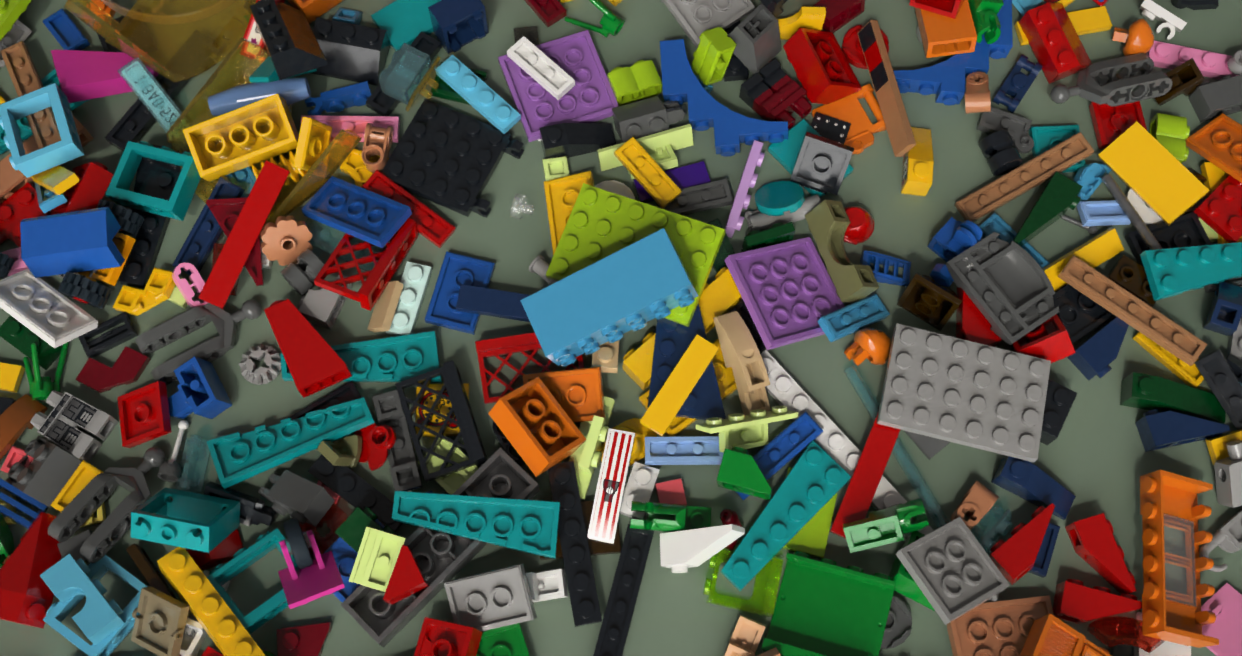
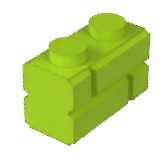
M722 27L707 29L702 32L699 37L700 43L698 48L693 53L692 71L695 75H699L700 81L707 86L722 81L736 47V43L731 37H727L728 34Z

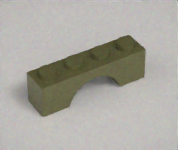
M824 200L807 213L805 218L808 228L813 234L817 249L823 257L827 272L832 278L836 293L841 302H858L878 289V283L870 266L855 265L846 256L844 235L850 220L842 202Z

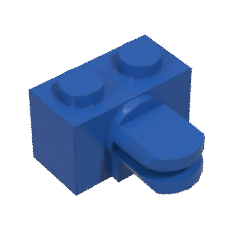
M951 217L936 233L927 247L948 262L981 241L983 232L972 221L966 220L962 223Z
M194 356L174 370L180 384L177 385L179 391L168 397L170 416L184 419L194 412L196 415L213 419L232 406L211 362Z

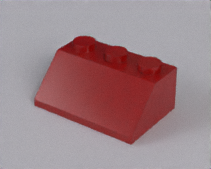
M1048 2L1028 10L1019 21L1038 63L1043 65L1042 71L1049 84L1085 70L1092 64L1062 3Z
M800 27L783 45L787 59L792 64L798 80L807 91L806 96L811 103L830 104L862 89L832 32Z

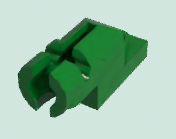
M968 0L977 33L976 42L980 43L982 35L985 33L984 37L987 44L994 43L1001 35V25L997 14L1004 4L1003 0Z
M922 498L908 501L905 504L900 503L869 512V518L843 524V530L850 553L903 541V534L921 530L925 526H929Z
M632 501L631 511L646 512L647 519H630V528L666 532L706 528L711 526L712 508Z

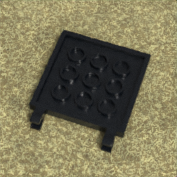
M424 99L381 173L404 190L467 217L473 211L487 218L491 212V208H489L491 203L479 197L504 152L520 159L524 152L521 149L523 143L518 140H512V134L508 132L503 134L496 127Z

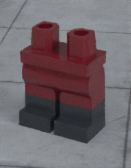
M776 59L763 67L759 74H754L741 84L739 97L765 121H788V130L793 127L796 121L791 116L793 112H796L801 118H805L812 109V105L806 99L807 91L781 69V64Z

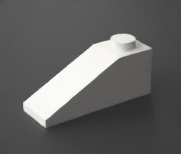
M728 524L660 533L661 566L670 568L672 573H686L688 568L700 566L744 535L745 528Z

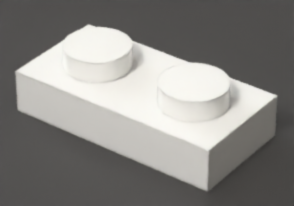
M634 462L624 490L620 514L643 520L645 512L631 511L632 501H650L660 471L659 469Z

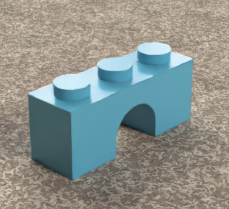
M68 554L40 574V577L63 604L73 596H86V603L83 609L74 615L72 619L85 636L96 646L124 624V621L119 616L123 613V610L114 599L108 602L103 596L107 590L97 578L93 581L89 578L87 574L91 569L83 559L79 558L76 561Z

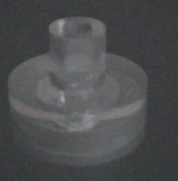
M516 193L510 216L511 218L521 220L524 213L533 214L534 205L527 204L526 195Z

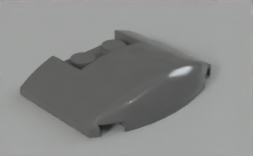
M993 232L948 261L946 266L958 288L961 287L992 325L990 329L1006 343L1012 345L1058 314L1059 306L1054 308L1052 295L1055 294V291L1047 275L1034 258L1014 241L1008 243L997 238L1000 235L999 233Z

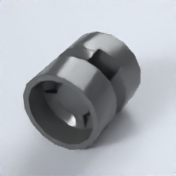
M306 249L297 257L296 264L290 263L280 273L297 293L304 296L309 289L313 288L314 279L324 264L311 250Z

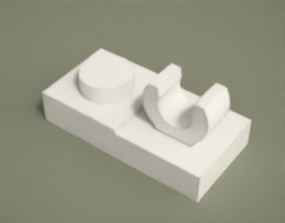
M1144 0L1139 8L1142 10L1141 15L1150 21L1156 19L1163 22L1157 27L1156 33L1158 34L1163 28H1168L1170 30V34L1166 38L1168 41L1175 35V30L1180 33L1187 24L1152 0Z

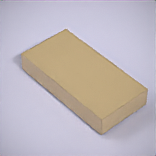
M399 281L388 283L375 304L368 330L374 333L390 330L404 284Z

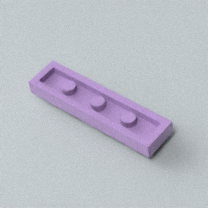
M754 140L724 228L726 231L725 236L732 238L735 230L740 231L744 217L740 216L742 208L747 210L751 195H748L747 192L749 187L754 188L758 174L754 173L756 166L761 167L765 153L761 152L762 142Z

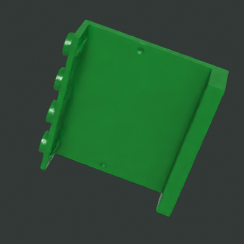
M803 552L787 553V564L767 638H764L761 648L763 653L776 647L781 656H879L896 582L891 581L890 576L882 573H875L874 576L865 574L863 569L849 565L847 569L836 566L837 563L830 559L821 558V561L810 559V555Z

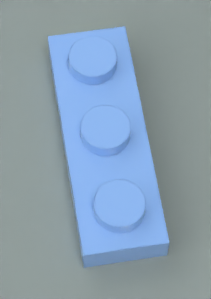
M719 436L645 437L644 439L645 465H721L724 454L719 451Z

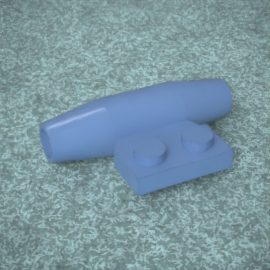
M306 77L285 78L273 82H254L235 86L208 97V105L213 116H220L275 94L283 97L288 106L311 97V91Z

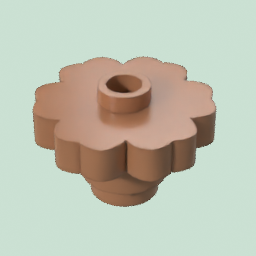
M291 215L277 217L275 223H267L260 233L263 241L261 243L262 252L269 261L277 260L281 266H286L290 263L296 264L297 257L306 249L312 250L313 248L310 241L313 236L310 228L307 227L304 221L296 222V219Z

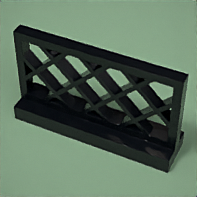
M453 360L443 363L444 366L395 384L426 482L474 465L481 466L488 460L459 369ZM442 375L444 384L440 392L428 387L432 378ZM415 385L421 388L415 401L406 398L404 388ZM446 390L448 392L449 397L444 395ZM425 391L437 395L431 409L419 404ZM442 398L450 401L452 404V408L447 416L435 411ZM417 407L429 412L422 425L414 422L412 418ZM433 414L445 420L439 433L427 428ZM449 422L459 426L460 429L455 441L443 435ZM415 427L420 428L418 434ZM424 431L436 436L430 450L420 444ZM461 438L463 439L464 445L459 443ZM440 439L453 444L446 457L434 452ZM457 446L465 449L469 460L461 463L450 459ZM423 451L427 452L426 457H424ZM432 455L444 460L440 470L429 473L427 464Z

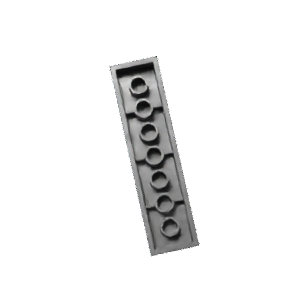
M499 448L452 495L531 500L540 490L538 483L505 451ZM419 527L404 542V545L408 546L412 551L428 584L427 587L392 605L383 600L385 592L360 585L340 605L380 646L385 647L445 587L444 583L452 580L487 543Z

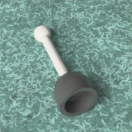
M181 420L178 423L179 432L171 460H166L159 468L157 476L164 481L178 482L180 479L181 466L176 459L184 431L189 427V423L186 420Z

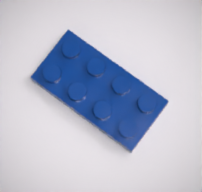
M331 176L301 209L304 216L380 248L387 244L412 215L409 206L334 176Z

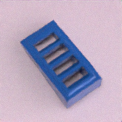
M863 251L860 265L870 266V263H874V270L872 272L877 282L908 287L911 269L910 261L872 251ZM879 264L884 265L883 273L879 272ZM889 266H893V275L888 274ZM898 267L903 268L902 278L898 277Z

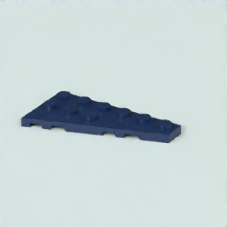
M699 304L696 307L689 327L665 318L657 319L648 408L695 336L698 334L707 340ZM712 361L676 417L701 420L712 417L726 419Z

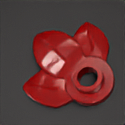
M374 423L355 431V435L362 436V451L358 462H368L371 471L383 466L387 460L388 450L395 444V430L388 425L378 426Z

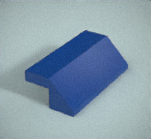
M109 207L22 219L20 222L21 258L35 278L60 275L66 272L76 273L121 267L125 259L112 241L121 226Z

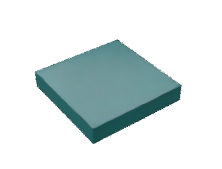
M1079 125L1031 126L1029 136L1034 141V147L1032 148L1033 158L1079 133ZM1085 159L1061 173L1078 172L1081 167L1086 165Z

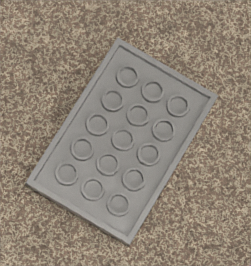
M897 323L893 331L877 424L1035 462L1038 460L1051 361Z

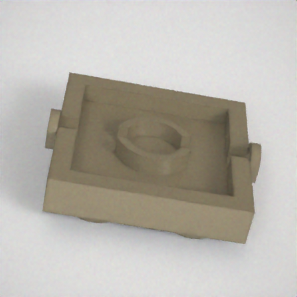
M151 586L142 588L138 608L132 613L135 623L131 641L158 656H179L190 606Z

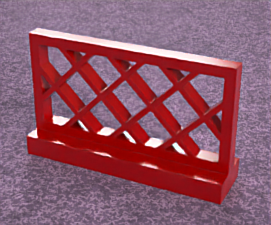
M408 218L387 242L385 251L376 254L373 253L371 248L375 245L366 241L351 246L350 240L354 236L345 233L314 279V284L361 303L362 308L371 311L418 237L415 220ZM368 248L369 256L356 259L354 252ZM351 254L352 261L338 264L337 260L340 256ZM369 262L374 263L372 270L361 273L359 265ZM356 267L358 274L346 278L343 277L342 270ZM338 272L340 276L339 280L333 282L324 280L327 275ZM361 280L362 286L358 292L352 291L346 286Z
M535 332L475 341L485 404L497 403L509 390L514 391L512 385L520 375L522 377L525 375L522 372L530 361L542 368L540 373L545 371L552 372L548 369L552 363L551 360L544 366L533 358L538 350L542 349ZM527 351H533L531 355L526 353ZM514 353H521L528 358L520 370L508 363V360ZM501 355H507V357L505 358V360H504L502 357H500V356H501ZM582 355L576 357L579 368L572 363L565 370L570 368L584 369ZM496 357L502 364L492 374L485 368L484 358ZM505 365L517 373L509 385L497 377ZM486 373L491 376L488 382L486 378ZM494 379L506 387L500 396L489 398L488 387Z

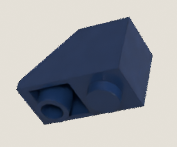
M1221 282L1218 283L1203 328L1230 336L1237 331L1242 316V287Z

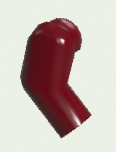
M724 509L721 512L720 519L723 525L733 524L743 527L735 511ZM738 539L725 548L733 551Z

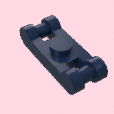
M1022 54L992 102L998 105L1001 103L1008 107V111L1014 113L1043 65L1028 61V57ZM1023 68L1026 71L1030 72L1029 76L1020 72L1021 69Z

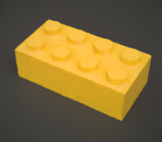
M279 94L182 130L200 177L209 182L252 166V164L255 165L260 163V161H265L271 157L273 158L279 154L297 148L299 138L287 103Z

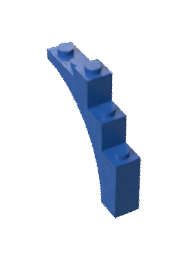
M1003 0L1004 4L997 14L1001 25V35L994 43L987 44L984 33L982 41L980 43L976 42L974 52L955 54L948 60L930 67L915 70H893L900 93L936 94L935 103H943L945 105L960 104L965 94L966 77L973 72H985L987 74L989 70V57L993 59L1006 58L1013 46L1012 0Z
M684 39L660 41L664 102L678 101L680 105L688 102L689 124H691L692 129L706 131L710 127H714L716 154H721V156L725 157L733 156L735 153H740V143L752 145L754 140L780 143L788 139V121H764L749 118L730 110L716 101L702 87L694 75L686 55Z

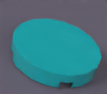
M791 181L771 182L758 189L754 195L758 210L769 216L784 215L785 211L789 210L790 213H793L805 201L803 188Z

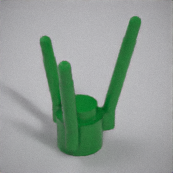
M600 0L589 1L604 13L600 21L602 28L569 17L564 18L566 22L598 32L606 38L609 34L616 36L625 22Z
M69 342L63 344L54 382H51V377H41L37 345L35 343L31 344L34 376L29 358L24 357L23 361L32 400H47V397L53 390L60 392V380Z

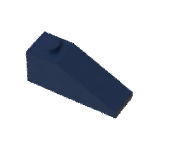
M1116 317L1076 349V353L1070 355L1068 359L1088 381L1095 375L1101 378L1112 369L1109 364L1117 358L1129 325Z
M1159 409L1143 413L1144 417L1135 422L1145 452L1207 440L1230 431L1229 425L1173 411L1160 413Z
M1009 456L1001 460L991 481L1038 507L1044 506L1047 508L1053 503L1055 505L1053 515L1063 520L1066 519L1076 497L1036 465L1029 461Z

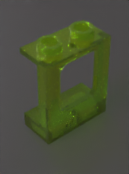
M722 549L712 556L708 568H713L711 579L706 578L703 594L708 595L706 603L771 617L774 614L783 565L782 559L772 558L756 575L751 599L744 600L719 594L715 590L719 566L721 563H727L734 552Z

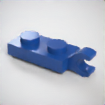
M368 81L321 92V97L307 98L305 104L307 107L315 106L313 110L307 111L308 115H321L323 110H326L327 113L340 112L344 108L366 105V101L372 93Z

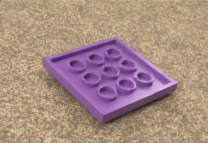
M588 30L536 45L538 49L575 80V86L559 100L507 55L498 57L516 110L521 114L520 120L529 142L540 139L539 128L559 123H592L613 116L612 108L619 107Z
M810 237L728 255L724 260L767 350L824 335L825 333L817 321L822 316L845 307L838 297L836 288Z

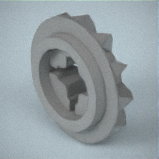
M263 344L255 347L250 346V349L242 354V360L239 363L241 374L248 382L257 385L273 381L281 370L279 353L272 346ZM264 358V362L269 368L259 367L256 369L257 366L254 364L253 359L261 361Z

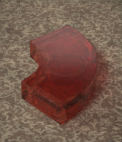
M1112 616L1101 618L1090 623L1087 629L1088 632L1109 648L1125 644L1139 647L1151 653L1165 642V640L1144 636L1142 621L1129 617Z

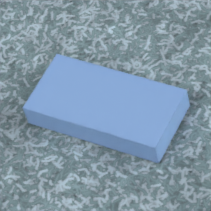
M1116 200L1079 201L1076 206L1083 227L1130 225L1131 223Z

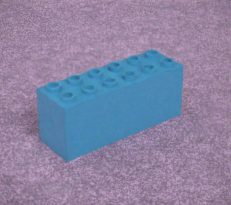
M663 228L520 301L545 357L558 366H568L576 361V357L584 353L586 355L592 354L600 349V345L608 341L609 343L616 342L623 338L624 333L630 330L638 331L647 326L646 322L654 318L662 319L671 313L670 310L678 306L681 308L689 306L695 301L694 298L699 295L672 240Z

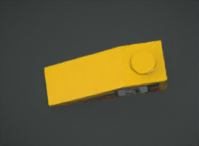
M911 127L916 145L904 155L901 193L926 196L933 181L934 159L931 129Z

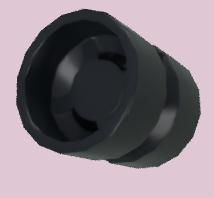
M1008 130L992 133L979 143L984 157L989 158L987 163L994 176L1009 173L1023 162L1017 148H1012L1014 142Z

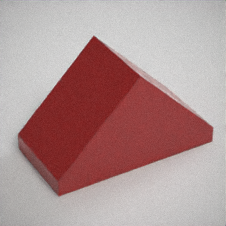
M236 529L209 553L185 549L201 571L231 561L233 555L238 550L244 548L239 530Z
M405 545L401 547L383 597L385 602L392 605L428 586L412 551Z

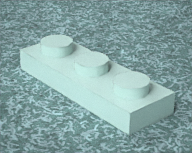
M407 261L400 282L404 284L390 330L386 331V334L394 336L413 334L431 277L432 268L430 266Z

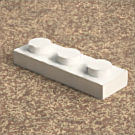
M525 36L507 50V56L557 100L575 86V80Z

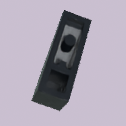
M559 123L539 128L545 159L562 156L569 158L616 145L611 124Z

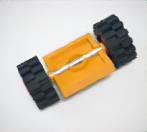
M100 199L96 208L109 207L121 226L112 241L125 261L121 267L76 272L75 274L66 272L58 292L79 302L104 309L112 290L96 281L112 286L116 285L136 241L134 237H137L144 218L121 205Z

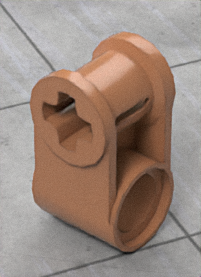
M973 72L966 77V114L991 112L989 78L985 72Z
M367 123L362 159L367 170L372 173L376 170L381 172L388 161L394 134L392 126L382 128L373 126L372 123ZM372 156H380V159L377 162H369V159Z
M976 480L962 498V502L952 513L951 521L961 517L971 530L992 508L999 496ZM964 514L968 516L967 521L963 519Z

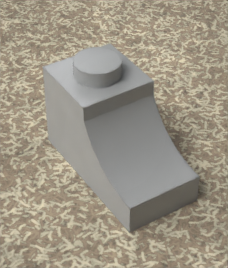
M338 275L334 281L339 280L340 276ZM352 283L346 285L350 290L353 287ZM324 288L320 290L309 289L306 296L304 295L300 299L298 309L308 322L332 330L347 297Z

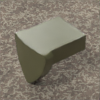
M352 435L338 442L322 441L317 450L334 466L355 468L362 451V436Z

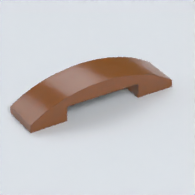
M27 394L15 401L0 415V460L27 427L32 430L34 426L30 421L39 411L44 414L48 409L38 401L32 400V397Z

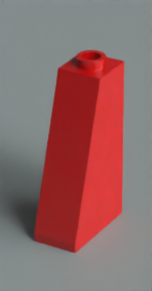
M289 299L275 301L270 307L264 309L295 385L303 398L352 377L345 362Z

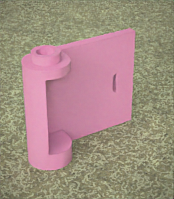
M1226 583L1201 606V611H1209L1217 615L1214 623L1202 625V635L1219 639V645L1207 646L1216 656H1242V595L1230 584Z

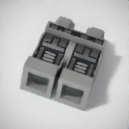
M54 390L46 400L47 404L54 407L51 413L47 416L39 411L30 421L38 429L37 432L88 463L93 459L102 444L79 429L82 428L105 441L118 423L111 415L100 411L68 392L63 394Z

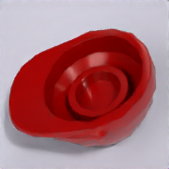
M859 206L844 208L850 220L844 235V242L857 245L868 240L874 231V219L870 213Z

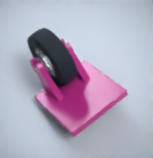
M297 518L284 522L283 527L287 539L279 543L288 568L278 571L289 608L293 609L305 605L310 601L345 588L332 551L320 554L312 530L302 532ZM311 547H312V549H313V552H314V555H315V558H316V559H314V560H312V557H311V554H310V551H309V548H311ZM290 555H294L295 561L297 563L296 567H294Z

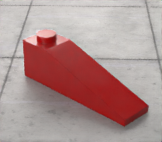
M40 512L20 539V544L4 560V565L0 569L1 620L44 628L45 622L43 619L52 604L54 594L40 577V574L61 560V553L57 545L60 542L48 535V528L57 516Z

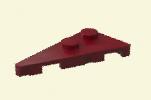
M248 197L206 200L207 206L227 238ZM259 236L245 267L256 285L264 286Z
M327 622L277 629L278 656H321L322 647L328 633L331 632L332 623Z

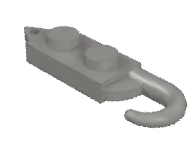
M1242 509L1216 530L1211 542L1201 545L1199 548V558H1209V553L1217 546L1228 553H1234L1242 549ZM1213 565V567L1208 570L1213 572H1222L1227 568V565Z

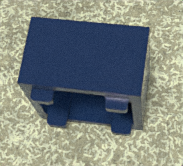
M441 0L428 7L434 34L439 42H441L447 54L455 53L466 44L476 39H482L489 33L485 6L481 0Z

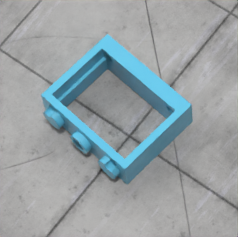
M56 83L0 104V125L6 134L3 139L12 155L9 157V161L16 171L19 170L27 178L84 155L67 96ZM52 107L61 141L26 154L16 120Z
M104 555L98 562L88 565L91 569L87 574L92 581L96 578L100 580L110 570L138 591L137 595L123 609V613L119 615L124 624L96 646L94 644L89 645L61 623L85 595L73 596L64 604L61 601L55 602L49 607L43 619L50 627L88 656H109L130 633L135 623L132 613L138 608L141 589L148 587L107 555Z

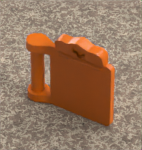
M871 84L862 86V89L854 94L812 110L811 113L813 118L815 113L818 112L851 123L844 145L853 147V154H860L866 147L873 145L874 133L887 130L879 103L873 95L874 89ZM864 98L878 121L877 123L872 125L858 99Z

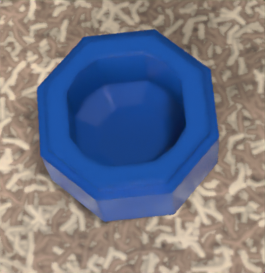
M937 263L929 274L939 286L950 287L954 281L945 264Z

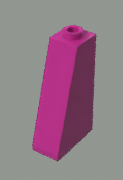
M51 50L61 90L67 96L69 103L136 91L121 72L137 61L152 80L158 76L156 63L150 62L148 53Z

